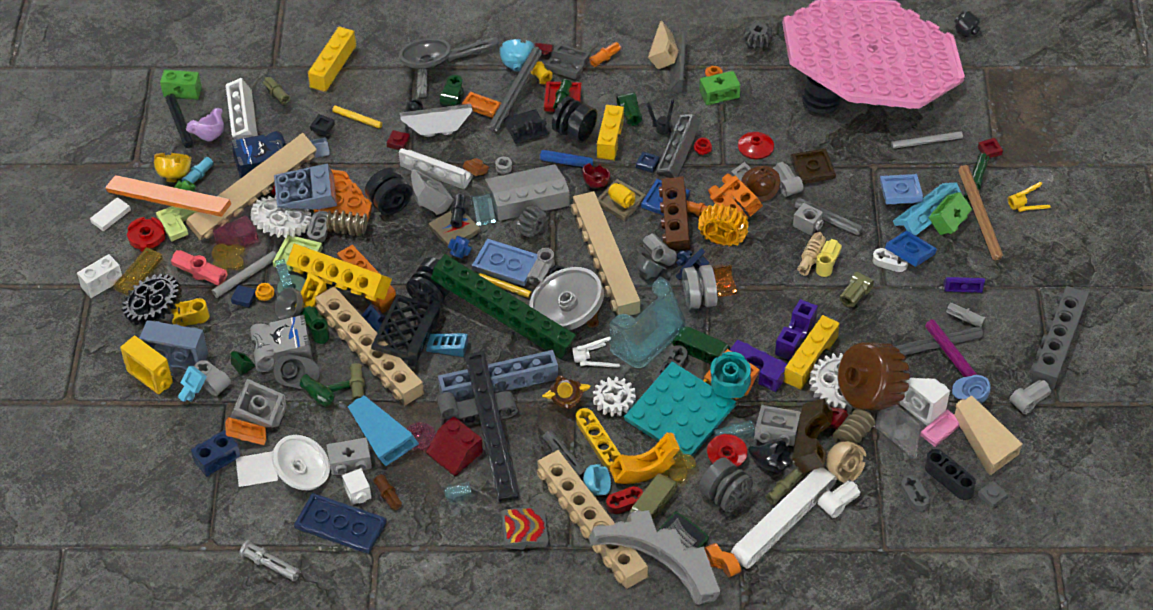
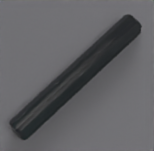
M174 94L167 95L166 102L183 145L185 147L191 146L193 141L190 133L186 131L187 125Z

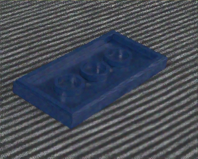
M312 493L297 518L294 528L370 554L387 520L385 517Z

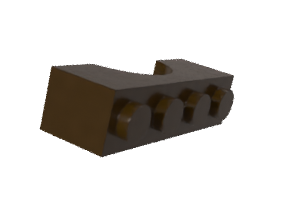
M825 398L803 404L794 454L792 455L794 465L798 466L802 473L824 467L826 452L816 438L824 429L831 426L833 410Z

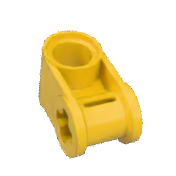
M201 298L175 304L177 308L171 309V312L174 314L172 319L173 325L177 324L185 327L204 323L210 317L206 302Z

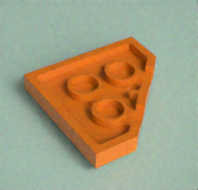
M331 170L334 175L337 206L320 210L313 209L314 213L318 211L328 213L331 211V214H333L335 210H338V215L345 211L346 216H348L351 211L353 217H355L358 212L360 218L367 214L368 222L372 211L370 200L365 198L360 188L349 179V175L345 171Z

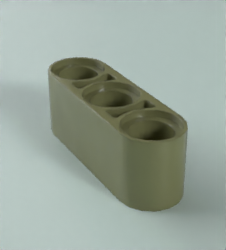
M660 473L657 474L634 504L630 513L637 510L641 512L649 510L654 521L676 492L678 483Z

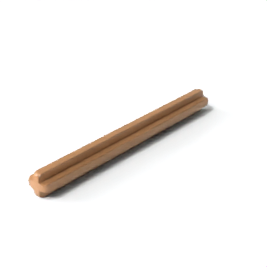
M960 166L959 174L992 259L995 261L1000 260L1003 253L969 166Z

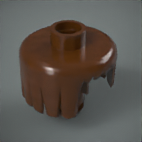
M861 342L851 346L842 356L837 374L838 386L846 402L852 407L861 410H889L892 407L898 406L899 401L905 398V394L901 393L909 389V383L903 382L910 379V374L904 373V371L909 370V365L901 361L906 360L904 354L900 353V350L890 343Z

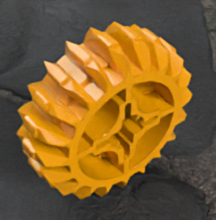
M723 203L720 206L714 204V206L709 205L708 208H704L698 220L700 234L704 235V239H709L711 243L714 242L728 246L732 244L738 245L740 242H743L748 233L749 222L747 217L743 216V212H738L737 208L733 209L730 205L728 207L724 206Z

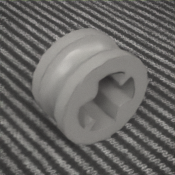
M499 157L496 160V171L502 175L510 173L512 171L511 159Z

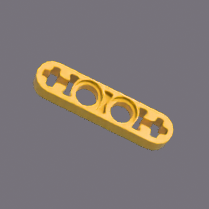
M582 408L576 413V423L603 466L610 471L609 466L613 462H610L609 455H611V459L614 461L620 453L594 413L588 408ZM584 416L585 418H588V423H589V424L587 425V421H586L584 418H581V417ZM595 429L600 433L594 436L590 435L589 431ZM600 444H607L609 448L601 450L598 446Z

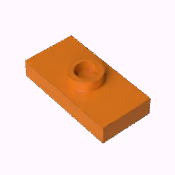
M470 92L462 102V105L471 104L473 112L493 118L501 102Z
M230 417L227 418L225 422L226 436L260 445L265 444L266 428L264 426Z

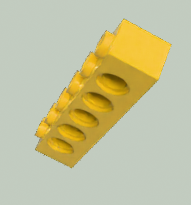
M295 243L286 264L292 266V271L303 274L305 271L308 272L307 276L309 273H312L317 277H322V280L327 284L332 285L335 282L337 283L335 287L347 290V287L351 288V293L360 296L362 293H365V298L376 301L377 298L385 300L392 278Z

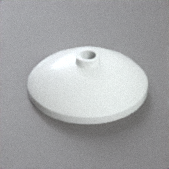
M289 435L282 438L273 449L272 463L278 476L291 487L299 490H313L320 487L328 478L330 472L329 459L323 448L314 440L302 435Z

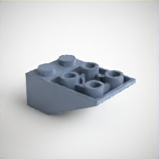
M328 164L274 175L278 208L320 210L337 206L334 175Z

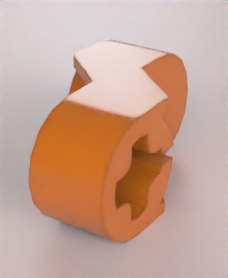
M716 543L704 547L711 567L723 569L728 577L741 573L739 562L733 553L721 551Z

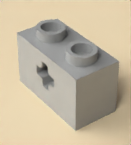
M367 438L326 444L332 475H343L358 469L364 471L372 468Z

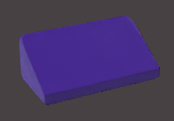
M946 277L944 279V291L982 293L985 278Z

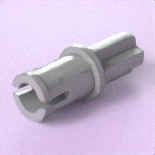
M950 303L946 310L948 314L961 319L963 323L966 321L975 326L982 327L986 318L970 311V308L965 309L954 303Z

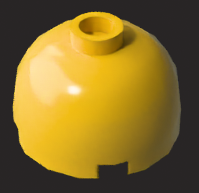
M158 153L154 155L156 172L161 177L166 178L167 182H177V179L185 177L190 170L191 157L188 155L171 153V155Z

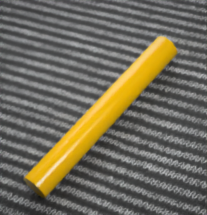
M338 106L333 107L332 111L334 113L378 129L382 127V122Z
M482 273L479 274L501 289L529 299L532 295V291Z

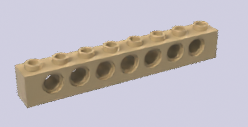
M335 286L315 297V308L319 314L325 317L331 328L334 327L340 339H344L347 342L350 350L358 354L361 362L369 366L372 374L380 378L382 385L392 391V395L397 401L400 400L405 406L424 394L423 382L401 358L371 349L377 332ZM381 341L378 343L379 345L383 346L388 345L385 341Z
M559 450L538 460V477L547 483L550 493L556 495L562 509H566L569 512L571 521L574 524H578L584 538H589L593 528L596 526L615 524ZM609 544L592 546L593 550L596 553H600L603 557L605 566L612 569L617 582L622 583L626 589L648 577V566L635 549Z

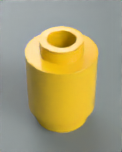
M614 183L609 188L608 195L623 208H628L635 203V193L624 185Z

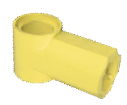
M831 239L826 241L821 253L817 255L816 273L819 276L828 277L832 274L833 266L842 248V245L837 240Z

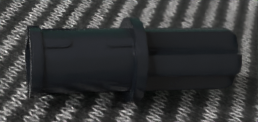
M461 194L455 196L454 204L451 208L452 217L450 224L454 228L462 226V219L465 214L464 205L466 198Z

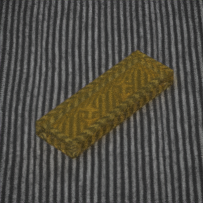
M146 247L113 285L114 290L127 296L130 295L128 290H134L133 285L138 286L140 285V280H145L163 259L162 254Z

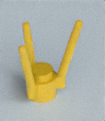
M1042 182L1009 196L1008 203L1012 210L1018 209L1019 212L1050 208V205L1025 206L1027 204L1025 195L1039 188Z

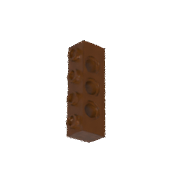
M684 177L661 179L662 186L659 187L660 198L663 197V202H660L661 213H664V218H661L662 229H665L666 234H662L663 243L674 251L691 249Z

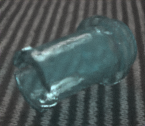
M469 482L453 486L448 484L447 487H444L446 499L452 501L456 497L471 495Z

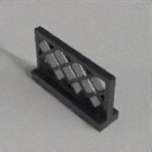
M397 294L371 345V349L408 360V365L415 367L440 316L441 302L434 300L432 304ZM402 302L407 304L408 306L400 308L398 306V303ZM422 308L425 309L426 312L418 314L416 309ZM412 311L414 315L406 317L404 313ZM399 314L402 319L394 321L392 316ZM418 320L420 323L416 326L410 324L411 321ZM406 324L408 328L400 330L398 325ZM393 327L396 331L387 334L385 329ZM412 333L414 337L406 339L404 334ZM398 336H399L400 339L402 340V341L393 343V341L391 340V338H394V337H398ZM384 340H387V342L389 343V345L386 346L378 344L379 342ZM405 345L407 352L400 351L397 348Z

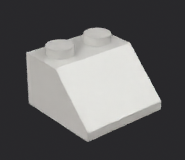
M910 378L907 381H903L909 383V389L901 393L905 394V398L900 401V405L928 426L946 411L950 390L936 379Z

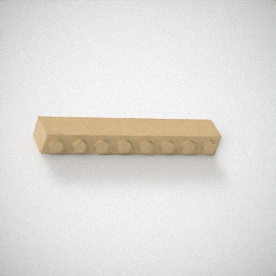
M304 133L300 134L217 196L230 199L232 203L222 217L195 212L187 218L186 224L200 241L204 238H210L215 233L214 230L218 227L223 228L226 226L230 218L233 216L238 217L243 213V209L246 206L255 204L256 200H259L258 197L262 194L264 196L269 194L275 185L274 175L300 170L301 165L305 162L308 164L313 161L317 151L316 147Z
M595 192L573 196V204H571L572 214L576 215L577 226L579 229H582L583 241L588 243V253L590 256H593L594 268L599 270V279L605 285L606 297H610L612 311L616 312L618 318L640 313V299Z

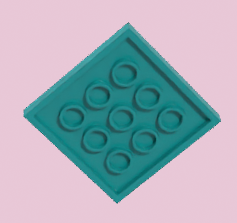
M671 362L624 416V420L657 442L667 432L673 433L680 447L676 454L689 462L736 406V401L715 394L711 385L676 363Z

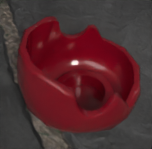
M591 163L583 166L582 170L583 180L591 188H601L610 182L611 173L607 168L602 167L601 164L597 167H592Z

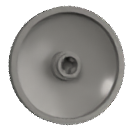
M569 267L552 273L540 282L532 293L529 306L564 328L572 330L589 321L597 313L603 302L604 288L599 277L593 271L582 267Z

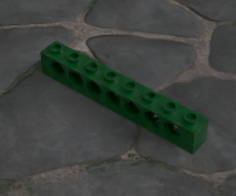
M444 254L434 267L431 277L433 281L546 351L553 350L554 355L562 360L570 349L576 334L448 255Z

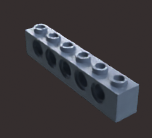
M553 350L488 364L494 394L553 381L558 376V364ZM467 369L438 376L440 394L452 393L456 402L474 398Z

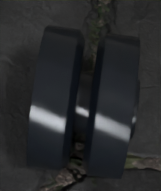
M384 168L376 172L369 179L365 187V195L383 215H393L407 206L413 195L412 187L394 168Z

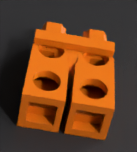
M728 173L722 178L724 183L722 187L718 188L716 185H713L708 190L711 195L710 198L715 204L720 206L723 203L727 207L730 205L733 209L737 208L738 212H743V216L746 217L747 215L741 207L750 217L763 207L759 199L736 176Z

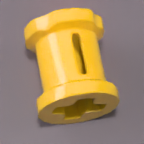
M541 61L536 63L531 72L532 75L537 76L541 84H546V81L550 82L553 77V73L547 70Z

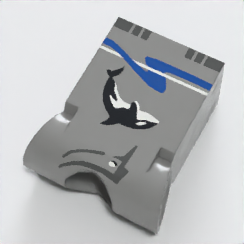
M304 315L271 322L269 325L255 324L251 326L250 333L252 344L255 347L254 360L257 371L266 372L273 369L276 361L284 355H295L313 360Z

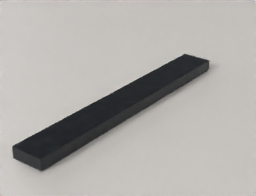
M480 351L465 354L467 370L498 502L518 498V490L485 353Z

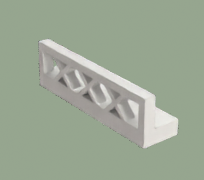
M401 148L399 151L400 167L409 170L415 169L428 177L461 189H465L473 178L472 173L462 168L411 150Z

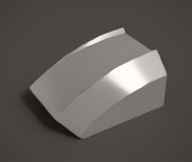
M415 169L411 170L413 193L419 207L423 206L435 212L436 215L446 212L454 199L442 183Z
M247 379L230 418L264 427H277L280 425L286 410L285 395Z

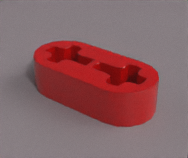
M630 487L609 495L606 500L607 510L612 514H620L631 510L643 494L642 489Z

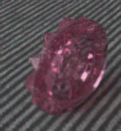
M418 422L406 428L415 439L423 432V438L418 440L419 444L412 448L413 450L421 449L423 451L424 448L429 447L436 435L433 427L427 423Z

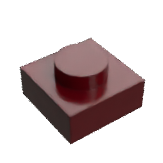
M535 43V47L542 50V54L549 55V52H552L554 49V44Z
M393 130L387 141V148L405 149L410 140V134Z
M995 138L978 142L980 152L986 154L989 158L1000 156L1003 153V149Z
M831 407L833 410L832 423L827 428L838 430L848 417V413L845 409Z

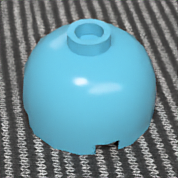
M521 39L506 41L502 43V47L500 46L501 60L510 69L520 71L535 46L527 40L526 43H521Z

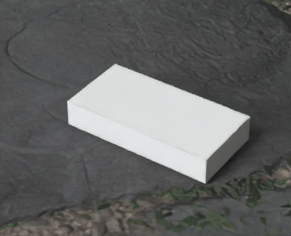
M117 197L92 216L90 221L104 232L131 211V208Z

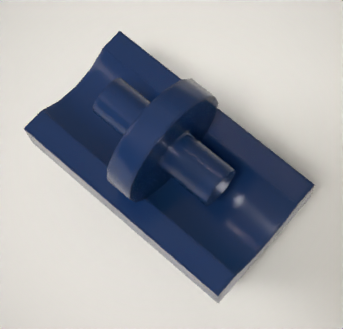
M701 248L692 258L690 257L692 255L691 251L678 252L676 264L684 266L680 269L676 278L682 279L683 268L695 266L699 269L700 266L709 265L710 262L703 256L706 251Z

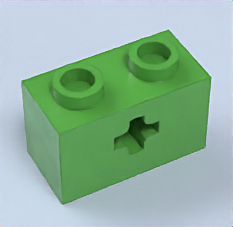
M164 70L160 81L163 97L174 94L176 98L198 100L202 88L199 72Z
M734 71L700 78L699 91L705 104L710 105L740 98V83Z
M961 192L947 195L928 218L940 235L952 234L957 231L958 225L968 218L967 215L972 208Z

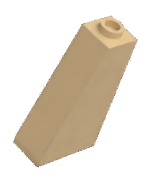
M972 395L966 400H960L956 404L954 416L989 475H992L1019 455L1023 444Z

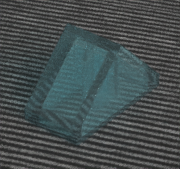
M484 193L470 196L477 225L495 222L491 194Z

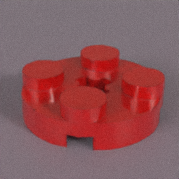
M141 217L134 220L128 226L127 238L129 243L142 252H147L151 248L158 246L165 240L162 222L154 217H151V219Z

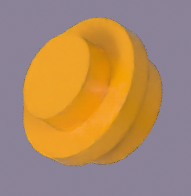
M268 283L259 284L255 291L257 299L261 301L270 300L275 294L274 288Z

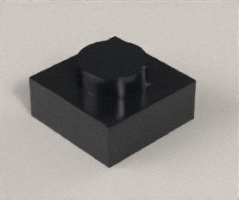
M319 114L310 125V130L327 136L334 127L335 120Z

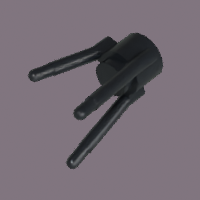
M674 99L671 100L667 117L661 116L658 120H656L652 107L648 102L647 107L652 119V126L656 127V131L660 135L669 134Z

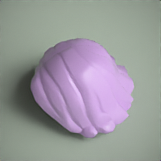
M213 109L210 115L201 118L198 122L195 120L188 122L186 131L195 134L205 141L215 140L224 130V123L221 117L222 109Z

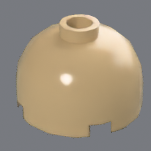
M839 442L828 452L826 467L830 473L836 476L837 480L843 483L849 479L854 481L864 469L865 462H863V456L866 457V452L863 447L853 442Z

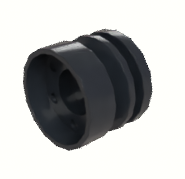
M806 75L802 96L804 106L817 113L835 111L838 108L840 96Z
M567 96L559 103L552 119V129L562 135H568L570 139L583 143L594 130L598 112L596 108L587 104H581L580 101Z
M430 257L424 259L417 271L407 282V292L413 299L432 304L434 300L442 303L450 292L431 279L434 267L439 262V259Z

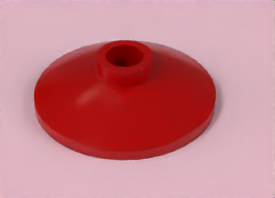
M749 132L739 139L738 149L743 156L749 159H764L773 152L774 142L771 137L764 133Z
M722 434L714 437L709 442L707 456L712 464L716 460L726 457L739 467L747 458V447L739 437L731 434Z

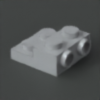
M761 405L754 439L762 443L779 439L785 441L787 446H794L801 412Z

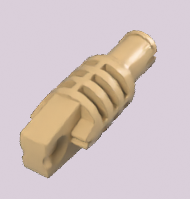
M817 232L811 237L801 255L802 261L797 268L801 275H808L811 266L817 263V255L821 253L826 242V238L821 232Z

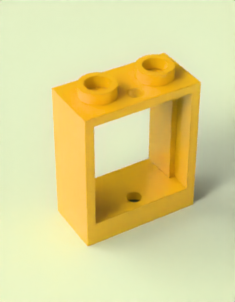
M135 335L120 347L127 372L158 395L171 386L173 380L168 361L164 356Z

